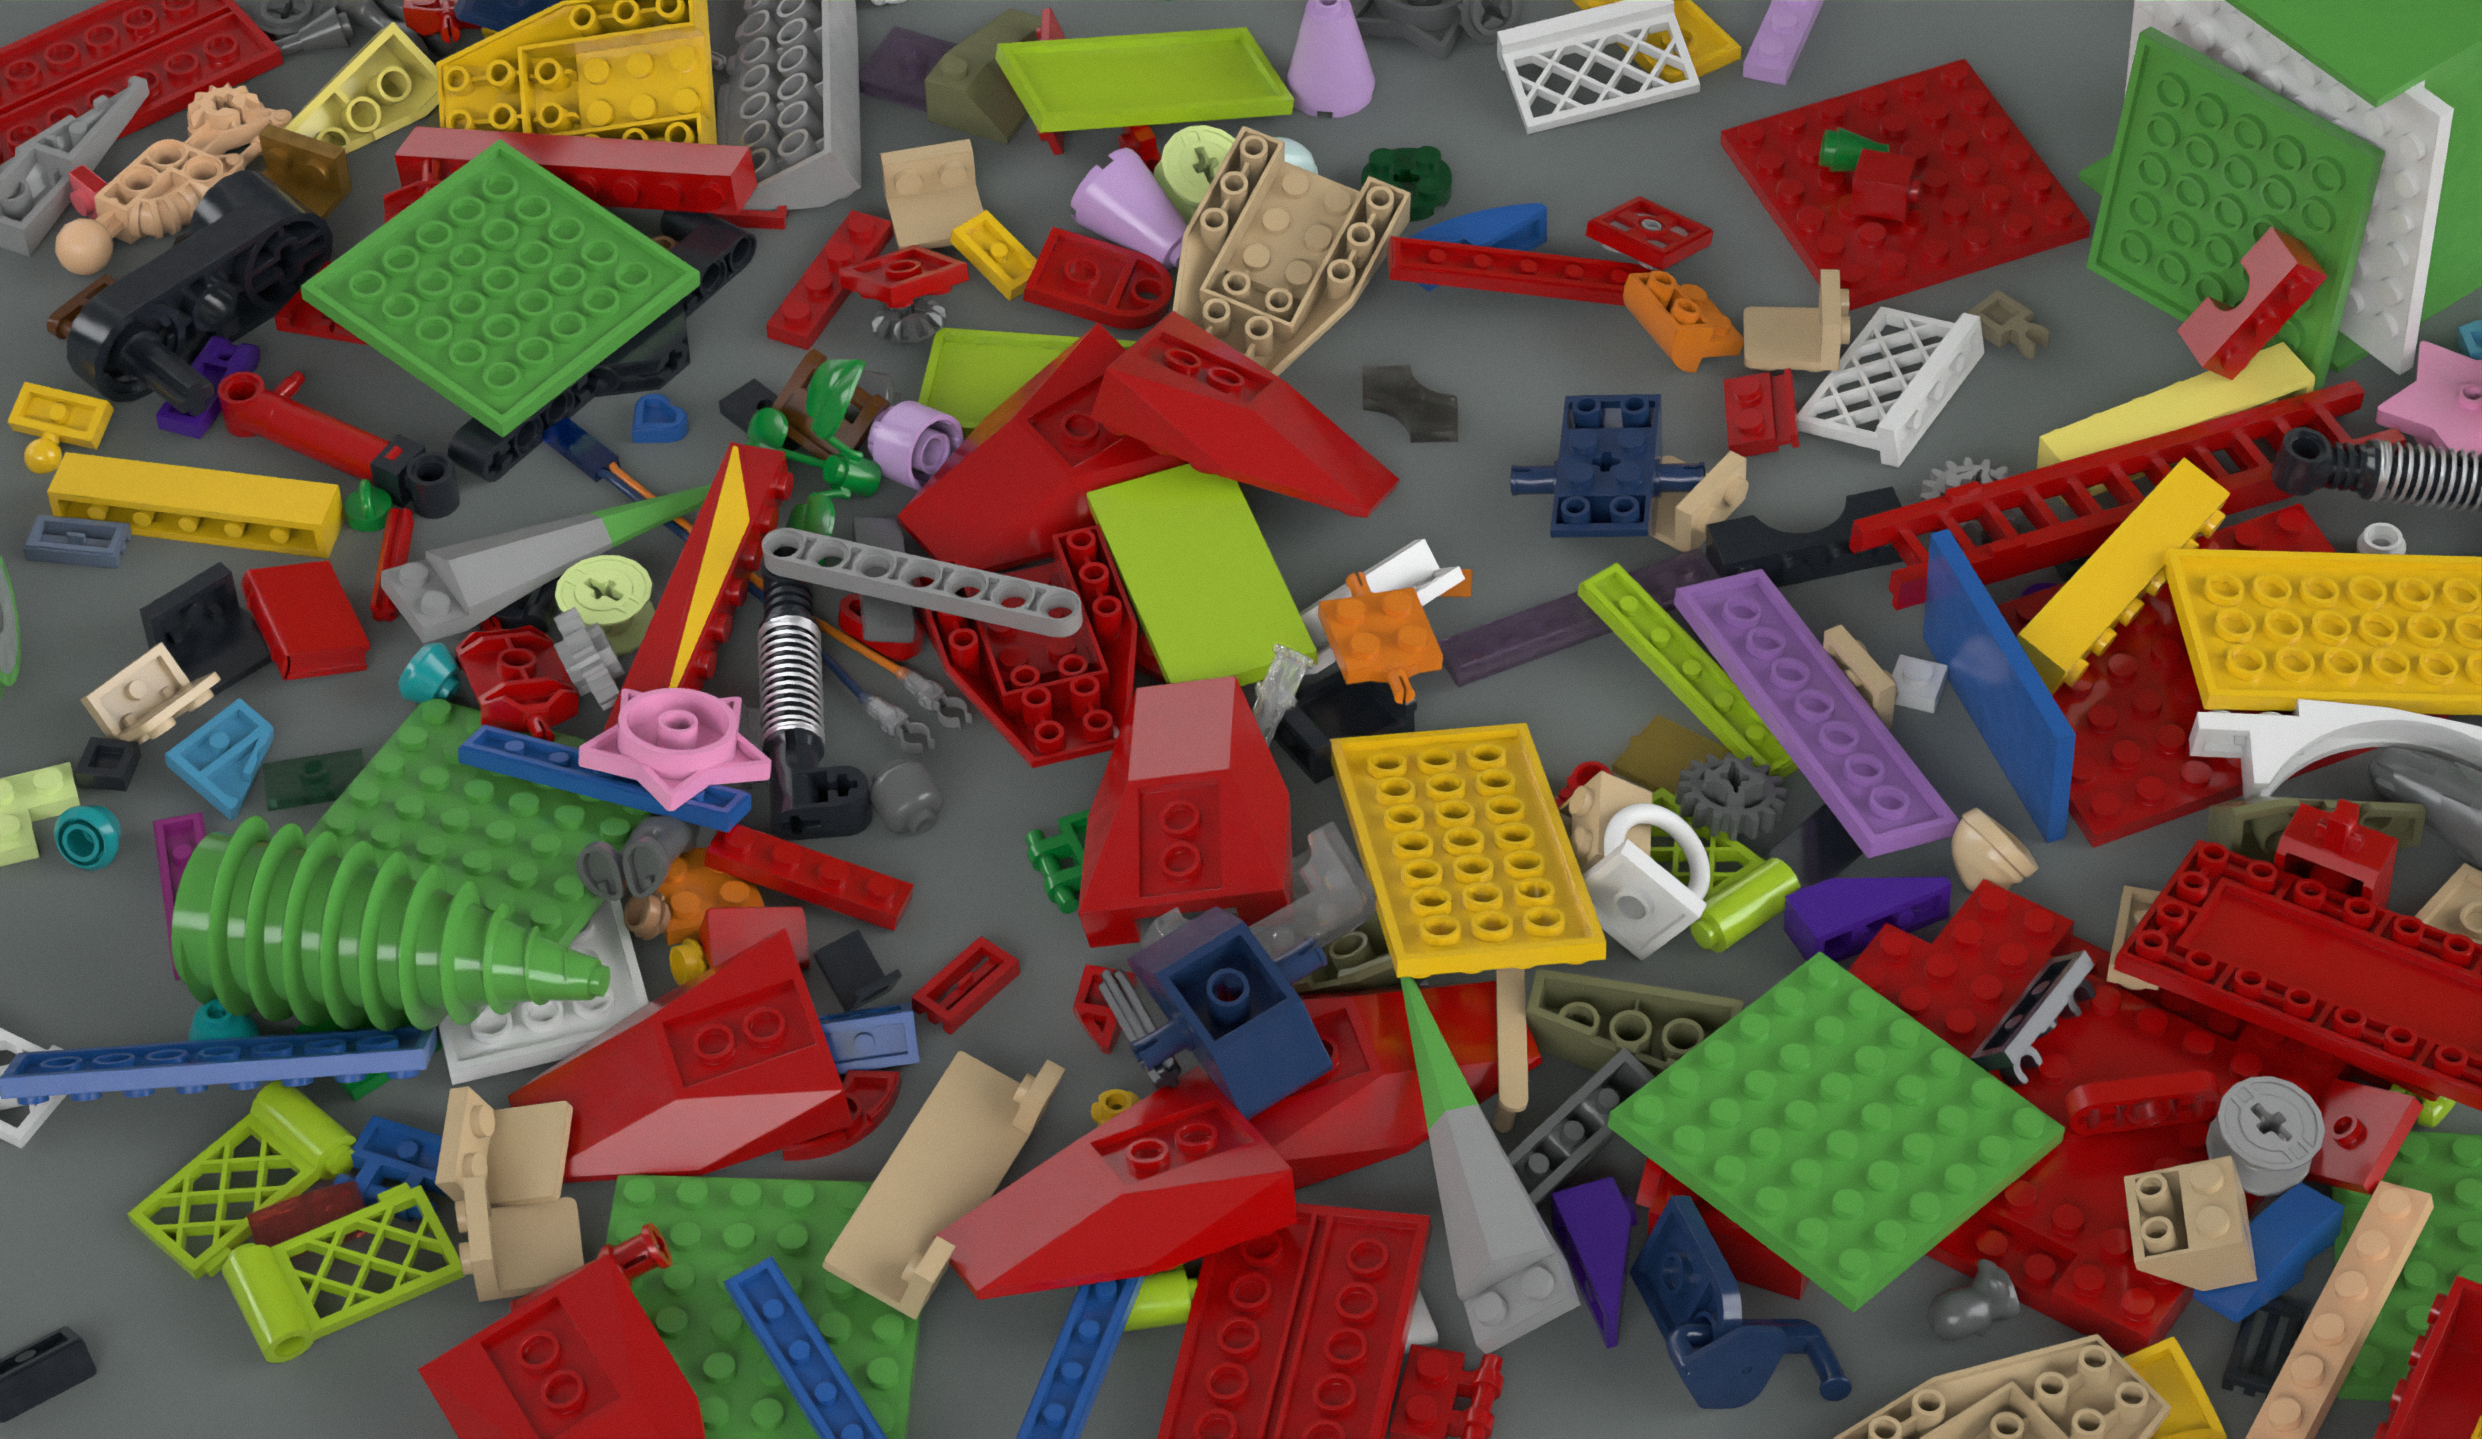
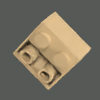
M1600 771L1584 786H1579L1572 797L1558 808L1582 875L1605 857L1604 835L1612 817L1622 808L1632 804H1652L1651 791ZM1651 824L1634 825L1628 830L1624 842L1629 839L1650 857Z
M2232 1155L2124 1177L2134 1263L2137 1270L2200 1291L2257 1281L2246 1198Z

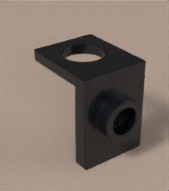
M855 930L816 950L813 954L845 1012L856 1010L891 992L902 977L899 970L886 976L884 975L859 930Z

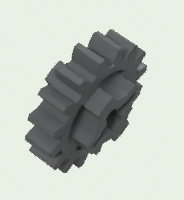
M1726 753L1724 760H1718L1714 755L1707 754L1705 764L1693 759L1690 761L1689 770H1681L1675 804L1681 805L1679 813L1681 817H1693V828L1710 827L1709 836L1715 837L1722 831L1726 832L1732 841H1736L1739 833H1744L1753 840L1756 839L1758 829L1770 834L1773 831L1774 823L1781 824L1788 792L1787 789L1781 788L1783 781L1781 776H1769L1770 766L1767 764L1757 768L1752 766L1753 758L1749 756L1742 761V759L1734 758L1732 753Z

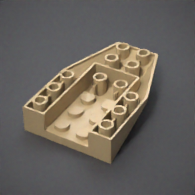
M1242 126L1183 234L1172 311L1177 312L1268 371L1279 376L1354 306L1388 255L1387 247L1390 236L1399 237L1409 223L1411 193L1368 176L1361 191H1357L1285 162V142Z
M2098 1334L1932 1377L1833 1439H2151L2170 1414L2171 1406Z

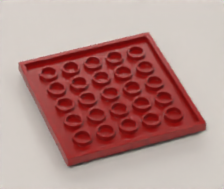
M1965 58L1721 131L1720 145L1819 286L1821 269L1840 270V288L1849 289V311L2089 238L2090 222ZM1837 127H1840L1878 143L1888 144L1889 153L1917 157L1916 176L1923 177L1922 192L1919 204H1910L1905 222L1851 213L1852 182L1855 171L1830 172L1829 167L1819 166L1820 148L1826 129L1836 131Z

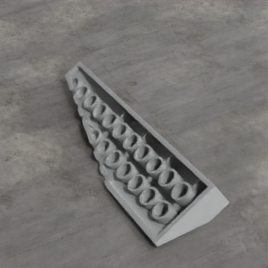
M745 0L743 9L748 16L742 25L738 26L735 40L739 43L737 54L730 56L725 70L730 75L727 84L720 86L717 96V145L747 146L751 150L757 187L742 210L776 211L777 206L787 205V210L824 207L838 199L849 197L861 188L856 1Z

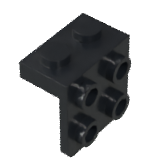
M221 562L139 609L149 649L162 642L190 682L215 671L221 680L210 688L214 696L272 662L270 651L256 621L239 606L232 572Z

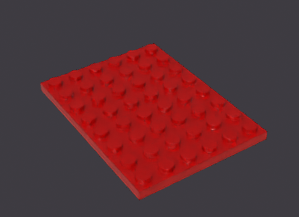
M2301 503L2215 531L2208 539L2203 535L2195 540L2199 544L2197 549L2336 553ZM2067 582L1996 605L2016 638ZM2168 582L2155 597L2146 593L2140 599L2145 605L2127 627L2119 622L2113 628L2117 636L2101 656L2098 657L2093 652L2090 653L2085 659L2090 665L2072 687L2064 682L2052 695L2076 734L2068 812L2092 848L2244 795L2241 758L2190 756L2189 737L2197 712L2213 710H2207L2203 707ZM2226 710L2230 713L2241 714L2276 712L2281 715L2292 716L2293 711ZM2423 714L2447 720L2449 718V715ZM2379 747L2348 750L2327 756L2298 770L2288 779Z

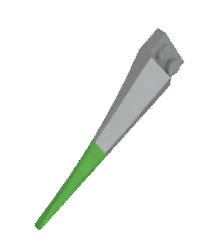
M712 484L426 551V559L381 571V587L423 643L465 632L540 586L564 574L568 568L581 560L598 556L653 528L700 509Z
M1400 977L1457 1295L1464 1303L1476 1346L1485 1354H1489L1580 1305V1301L1566 1259L1483 1114L1414 978Z

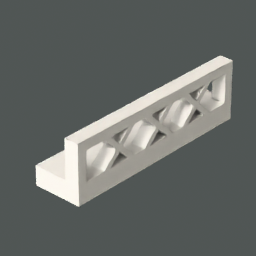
M1425 539L1412 541L1363 572L1366 575L1371 592L1378 593L1414 587L1422 606L1465 580L1459 566L1439 568ZM1346 583L1299 612L1317 650L1318 664L1287 673L1288 676L1316 674L1336 661L1319 620L1318 609L1320 601L1352 597Z

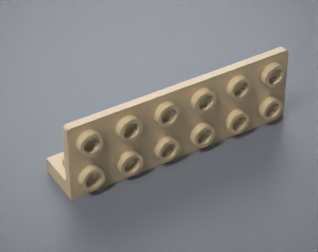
M963 1051L957 1052L830 1249L822 1267L916 1320L949 1268L950 1264L948 1262L956 1247L938 1236L933 1240V1236L993 1197L1047 1110L1066 1069L1047 1059L1036 1077L1027 1073L1023 1081L1019 1083Z

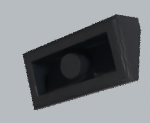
M1825 803L1770 849L1765 856V861L1770 858H1778L1784 861L1797 876L1800 886L1804 887L1835 878L1862 855L1863 852Z
M64 1326L0 1359L1 1423L11 1420L93 1377L97 1373L84 1340L68 1326Z

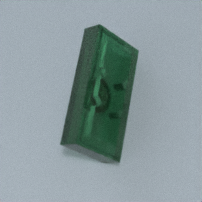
M362 748L262 764L268 811L336 801L365 768Z

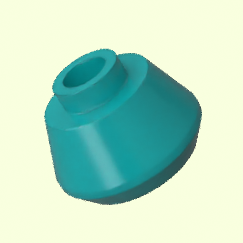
M427 643L408 663L398 682L403 699L419 704L431 699H443L450 702L462 685V680L458 678L460 667L444 644Z
M85 805L71 807L64 811L55 823V843L62 856L73 866L87 871L100 870L108 866L117 855L121 838V826L117 817L103 806Z
M214 999L200 1006L195 1012L187 1039L188 1041L253 1037L259 1036V1029L256 1021L250 1014L234 1016L224 1009L218 999Z

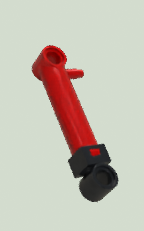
M248 371L230 374L222 379L218 385L217 392L224 424L227 431L234 436L245 438L258 435L357 479H368L371 485L385 490L390 495L393 505L403 509L412 500L415 512L424 518L440 519L449 516L456 511L460 504L455 468L450 457L439 452H426L425 445L399 434L390 442L292 400L291 398L305 382V376L299 371H294L289 377H285L272 391L265 388V384L260 376Z

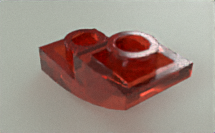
M350 1181L281 1201L246 1216L256 1245L273 1247L366 1207L357 1182ZM356 1230L346 1234L342 1244L368 1233Z

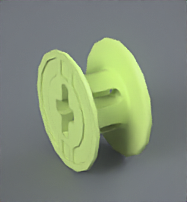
M1207 125L1188 126L1174 133L1165 144L1162 159L1156 165L1153 174L1188 225L1235 141V138L1225 131Z
M599 555L581 560L568 568L557 582L555 598L560 611L565 612L575 607L587 627L598 622L617 657L632 653L640 647L655 613L654 606L649 601L652 582L647 570L636 561L619 555Z

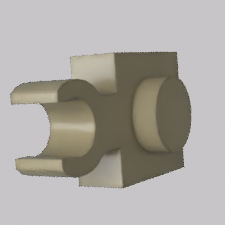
M1999 289L1967 311V314L1980 316L1982 336L1999 348L2011 342L2017 346L2021 355L2029 359L2035 358L2036 343L2041 344L2046 349L2049 348L2050 331L2042 325L2033 324V311Z

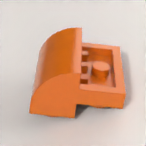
M1663 271L1629 274L1623 292L1626 308L1679 369L1685 372L1696 373L1701 359L1704 357L1740 355L1744 345V338L1732 325L1730 319L1721 313L1707 297V293L1698 285L1684 284L1679 286L1673 276Z

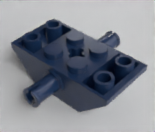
M1661 394L1565 396L1558 460H1555L1554 465H1512L1510 473L1512 496L1554 494L1550 528L1551 538L1656 536L1658 498L1662 497V493L1691 492L1706 476L1705 462L1662 464Z
M1215 906L1127 958L1128 965L1169 1020L1137 1041L1134 1040L1130 1043L1135 1059L1138 1063L1143 1061L1144 1063L1141 1064V1068L1146 1073H1149L1154 1067L1184 1049L1188 1052L1192 1051L1221 1093L1231 1101L1247 1120L1333 1069V1063L1302 999L1291 986L1319 968L1327 966V959L1320 945L1314 949L1313 946L1316 945V940L1312 936H1308L1301 943L1272 959L1243 920Z

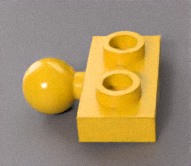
M24 382L7 423L13 431L41 437L28 444L24 452V461L30 471L45 474L57 469L62 461V452L58 446L60 442L97 450L114 408L107 400Z

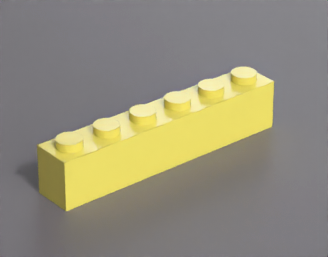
M2284 342L2260 350L2249 362L2248 366L2233 380L2212 371H2207L2040 436L2036 469L2313 392L2315 375ZM2141 472L2128 477L2133 481L2146 475ZM2103 484L2086 488L2092 497L2108 491ZM2061 495L2058 496L2066 506H2069Z

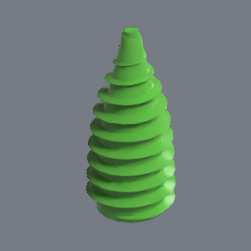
M257 815L247 818L234 834L217 831L208 834L201 840L185 867L174 906L171 935L172 955L180 979L187 984L190 993L198 1002L207 1004L214 999H218L224 1009L234 1016L249 1015L258 1010L265 1019L272 1022H280L295 1014L299 1021L311 1027L322 1025L332 1018L338 1026L348 1030L361 1027L370 1020L377 1029L382 1031H393V1029L401 1026L409 1019L411 1024L417 1029L426 1031L439 1025L447 1015L458 1025L470 1024L481 1015L487 1005L496 1014L504 1015L513 1010L518 1003L533 1002L541 1006L549 1001L593 1000L596 996L604 997L610 983L609 966L602 965L598 958L572 950L570 945L565 947L541 936L537 925L530 931L512 922L510 908L506 902L500 903L493 913L480 907L479 891L474 881H466L459 888L455 896L447 893L444 872L437 864L427 867L416 882L413 880L409 859L402 851H396L391 854L383 863L381 869H378L375 851L368 841L361 840L356 842L343 858L340 842L334 833L330 831L322 832L308 846L306 837L301 827L297 824L287 823L272 837L267 822Z

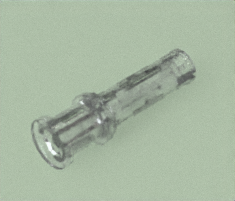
M1277 643L1274 644L1272 649L1275 656L1263 682H1257L1254 688L1256 690L1254 695L1258 698L1252 710L1268 748L1285 711H1290L1298 701L1295 693L1306 669H1312L1315 664L1313 659Z

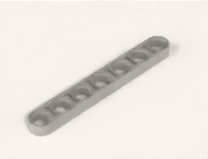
M794 528L775 529L769 532L762 541L765 567L771 573L778 576L1051 637L1062 638L1076 633L1082 626L1083 615L1080 597L1075 592L1065 588ZM781 547L797 549L794 554L787 557H778L772 554ZM826 557L842 559L840 564L833 567H823L818 564L820 560ZM872 567H883L888 570L886 574L880 577H868L863 574ZM918 577H928L934 580L932 584L922 588L909 584ZM965 587H974L980 591L977 595L969 598H962L955 594L959 589ZM1012 597H1019L1026 601L1022 606L1016 608H1007L1001 605L1004 600ZM1059 607L1072 611L1069 616L1064 618H1053L1047 615L1049 611Z

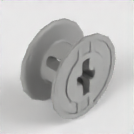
M2273 1076L2245 1079L2234 1084L2222 1097L2218 1115L2210 1123L2206 1138L2209 1160L2232 1155L2243 1190L2246 1193L2256 1196H2279L2304 1180L2309 1173L2312 1158L2321 1149L2325 1133L2322 1113L2311 1096L2292 1082Z

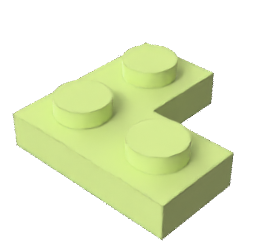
M70 762L0 778V867L39 858L32 822L59 816L71 807L80 806Z

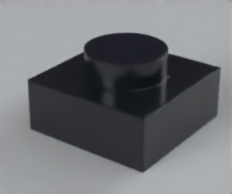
M90 737L75 772L78 786L126 792L141 757L138 742Z

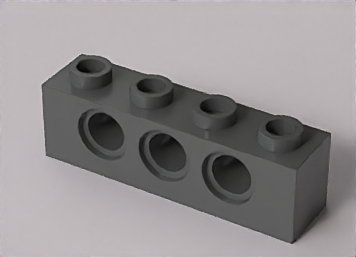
M1625 1047L1507 1155L1537 1210L1551 1198V1193L1557 1192L1618 1135L1607 1127L1610 1111L1655 1078Z

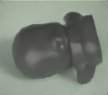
M1979 1259L1977 1261L1978 1270L1970 1285L1950 1288L1936 1295L1928 1307L1927 1315L1932 1331L1939 1338L1947 1341L1961 1340L1973 1334L1984 1337L1992 1320L1998 1319L2003 1321L2019 1315L2020 1306L2017 1294L2009 1275L2004 1269L1988 1259Z

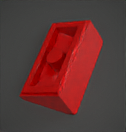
M717 907L706 910L698 935L710 969L786 927L800 969H808L810 965L806 919L802 907Z

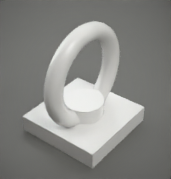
M1649 803L1632 804L1618 811L1608 823L1605 831V857L1582 876L1601 928L1638 959L1643 961L1701 917L1707 905L1703 899L1710 885V865L1707 853L1698 835L1687 822L1674 812ZM1637 824H1651L1661 828L1674 838L1688 861L1690 880L1687 887L1629 839L1624 842L1625 836L1631 827Z

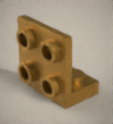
M268 124L258 134L265 164V170L262 174L326 220L352 190L345 148Z

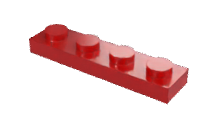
M851 210L767 322V338L809 351L852 292L841 287L839 269L878 257L894 235L892 221Z
M736 824L729 833L718 830L705 853L704 866L892 931H895L912 899L914 884L740 824Z

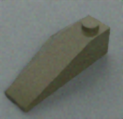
M1009 8L946 52L924 80L928 121L1008 145L1028 119L1029 114L995 59L997 44L1038 41L1036 29L1041 27L1042 17Z
M2256 796L2211 805L2205 840L2206 842L2222 844L2228 850L2256 861H2267L2274 865L2275 852L2281 836L2300 804L2304 803L2331 813L2336 810V804L2339 800ZM2347 800L2360 805L2358 824L2399 839L2397 850L2420 846L2426 816L2423 804Z
M1375 905L1264 948L1268 955L1274 959L1304 941L1308 936H1312L1316 940V945L1313 946L1314 949L1320 945L1328 964L1324 968H1319L1291 985L1298 995L1375 989L1401 984V979L1397 978Z

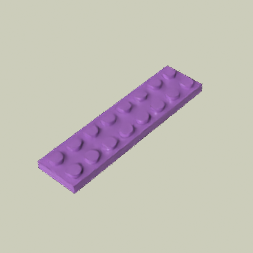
M1763 569L1676 588L1673 604L1867 858L1953 836V831L1958 825L1959 819Z

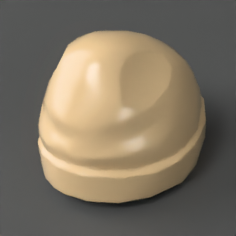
M1976 807L1962 814L1963 818L1953 831L1951 851L1959 878L1968 890L1973 892L1983 879L2009 890L2011 885L2021 883L2025 877L2029 878L2039 869L2036 860L2027 847L2014 834L1981 809Z

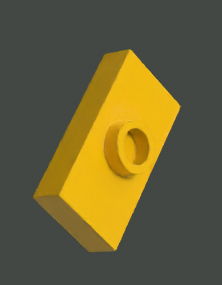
M988 210L983 211L952 230L950 242L1009 301L1024 293L1026 283L1037 259Z

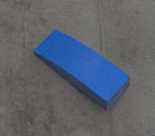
M1530 203L1485 209L1435 224L1407 238L1529 252L1547 242V207L1542 203ZM1418 283L1428 292L1440 286Z
M2300 1182L2275 1200L2249 1224L2257 1281L2207 1291L2194 1289L2193 1299L2238 1323L2270 1300L2275 1299L2303 1280L2306 1262L2334 1245V1240L2340 1235L2345 1206Z

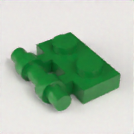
M1090 809L1058 818L1059 835L1046 838L1042 830L1035 829L1025 836V841L1029 847L1027 852L1028 859L1033 869L1042 873L1045 879L1043 888L1048 899L1052 903H1057L1063 914L1072 913L1079 906L1075 893L1081 889L1087 820ZM1071 857L1075 866L1062 870L1059 861Z

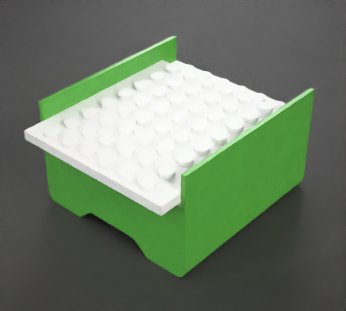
M2135 0L2125 94L2139 33L2151 26L2385 151L2329 368L2338 374L2369 354L2373 355L2399 376L2413 368L2420 323L2482 286V0ZM2112 153L2079 171L2078 179L2101 196L2103 195Z

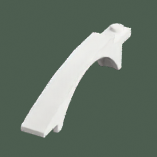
M2297 699L2292 716L2281 715L2276 712H2263L2260 714L2230 713L2226 710L2197 712L2189 737L2190 756L2241 758L2244 799L2256 796L2270 797L2286 779L2305 766L2336 753L2369 747L2393 746L2432 753L2482 772V727L2389 707Z

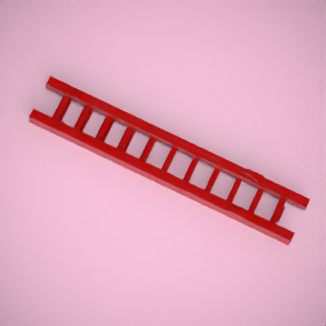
M2352 380L1982 485L1978 481L1946 489L1943 496L1854 520L1849 548L1855 554L1890 543L1894 546L1899 556L1908 566L1891 571L1888 589L1893 595L1892 606L1897 611L1925 603L1929 553L1916 536L1949 529L1983 585H1988L2094 554L2145 499L2128 476L2143 472L2156 488L2172 471L2169 464L2180 462L2185 457L2231 493L2220 510L2228 516L2295 496L2285 493L2273 483L2271 470L2274 462L2270 463L2252 442L2254 440L2265 438L2278 454L2285 434L2291 429L2303 426L2323 434L2330 444L2333 441H2340L2342 445L2348 442L2355 446L2356 444H2364L2369 439H2384L2385 441L2388 440L2392 446L2399 441L2402 447H2404L2406 439L2397 428L2353 440L2334 418L2361 409L2365 391L2356 380ZM2224 449L2241 472L2229 475L2211 452ZM2103 484L2120 506L2103 511L2086 488ZM2061 495L2078 518L2061 523L2044 500ZM2019 507L2036 530L2019 535L2002 512ZM1977 519L1994 542L1976 547L1959 524Z

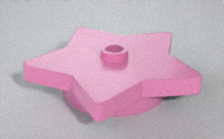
M2421 341L2417 357L2416 381L2378 406L2376 423L2390 429L2397 428L2399 432L2412 435L2424 450L2429 445L2434 450L2442 446L2446 453L2452 447L2457 454L2463 448L2467 454L2474 450L2478 456L2482 452V360H2475L2433 343Z
M627 688L622 689L618 724L579 747V766L637 780L667 811L676 810L709 785L769 780L771 775V760L738 733L742 699L740 697L717 698L708 693L692 689L662 688L644 693Z

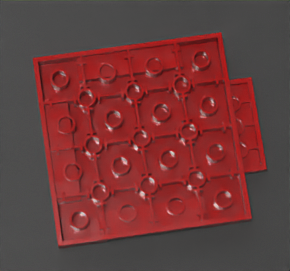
M1983 879L1932 944L1885 923L1847 971L1968 1058L1973 1055L2050 958L2085 950L2095 965L2084 979L2092 984L2096 996L2091 1000L2078 1002L2074 997L2075 1003L2080 1007L2082 1014L2070 1019H2063L2058 1015L2056 1027L2047 1035L2036 1039L2031 1045L2039 1052L2043 1063L2040 1067L2026 1070L2020 1063L2021 1070L2029 1081L2024 1085L2008 1086L2065 1127L2062 1142L1925 1255L1973 1279L1978 1270L1977 1261L1979 1259H1988L2007 1272L2020 1303L2086 1336L2098 1334L2112 1349L2128 1356L2159 1343L2165 1338L2193 1299L2194 1288L2137 1270L2134 1263L2124 1177L2209 1160L2206 1138L2210 1123L2217 1117L2218 1113L2207 1120L2082 1135L2074 1132L2070 1127L2064 1106L2066 1095L2074 1088L2088 1083L2205 1070L2215 1075L2222 1097L2234 1084L2245 1079L2273 1076L2294 1083L2309 1094L2318 1106L2334 1078L2350 1081L2353 1065L2311 1045L2159 987V990L2147 988L2132 990L2118 983L2107 982L2111 953L2074 936L2073 920ZM1999 1069L1988 1072L2007 1085L2001 1078ZM2155 1099L2143 1100L2137 1102L2132 1106L2145 1105L2152 1102ZM2244 1192L2249 1220L2266 1196H2256Z

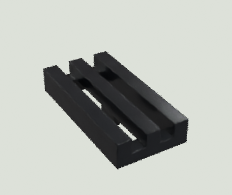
M2270 1300L2267 1304L2244 1318L2223 1377L2222 1389L2233 1391L2234 1385L2244 1388L2243 1395L2255 1397L2257 1391L2266 1394L2267 1398L2297 1340L2305 1308L2277 1300ZM2259 1310L2265 1311L2269 1315L2250 1372L2240 1371ZM2280 1317L2290 1318L2270 1379L2261 1377Z

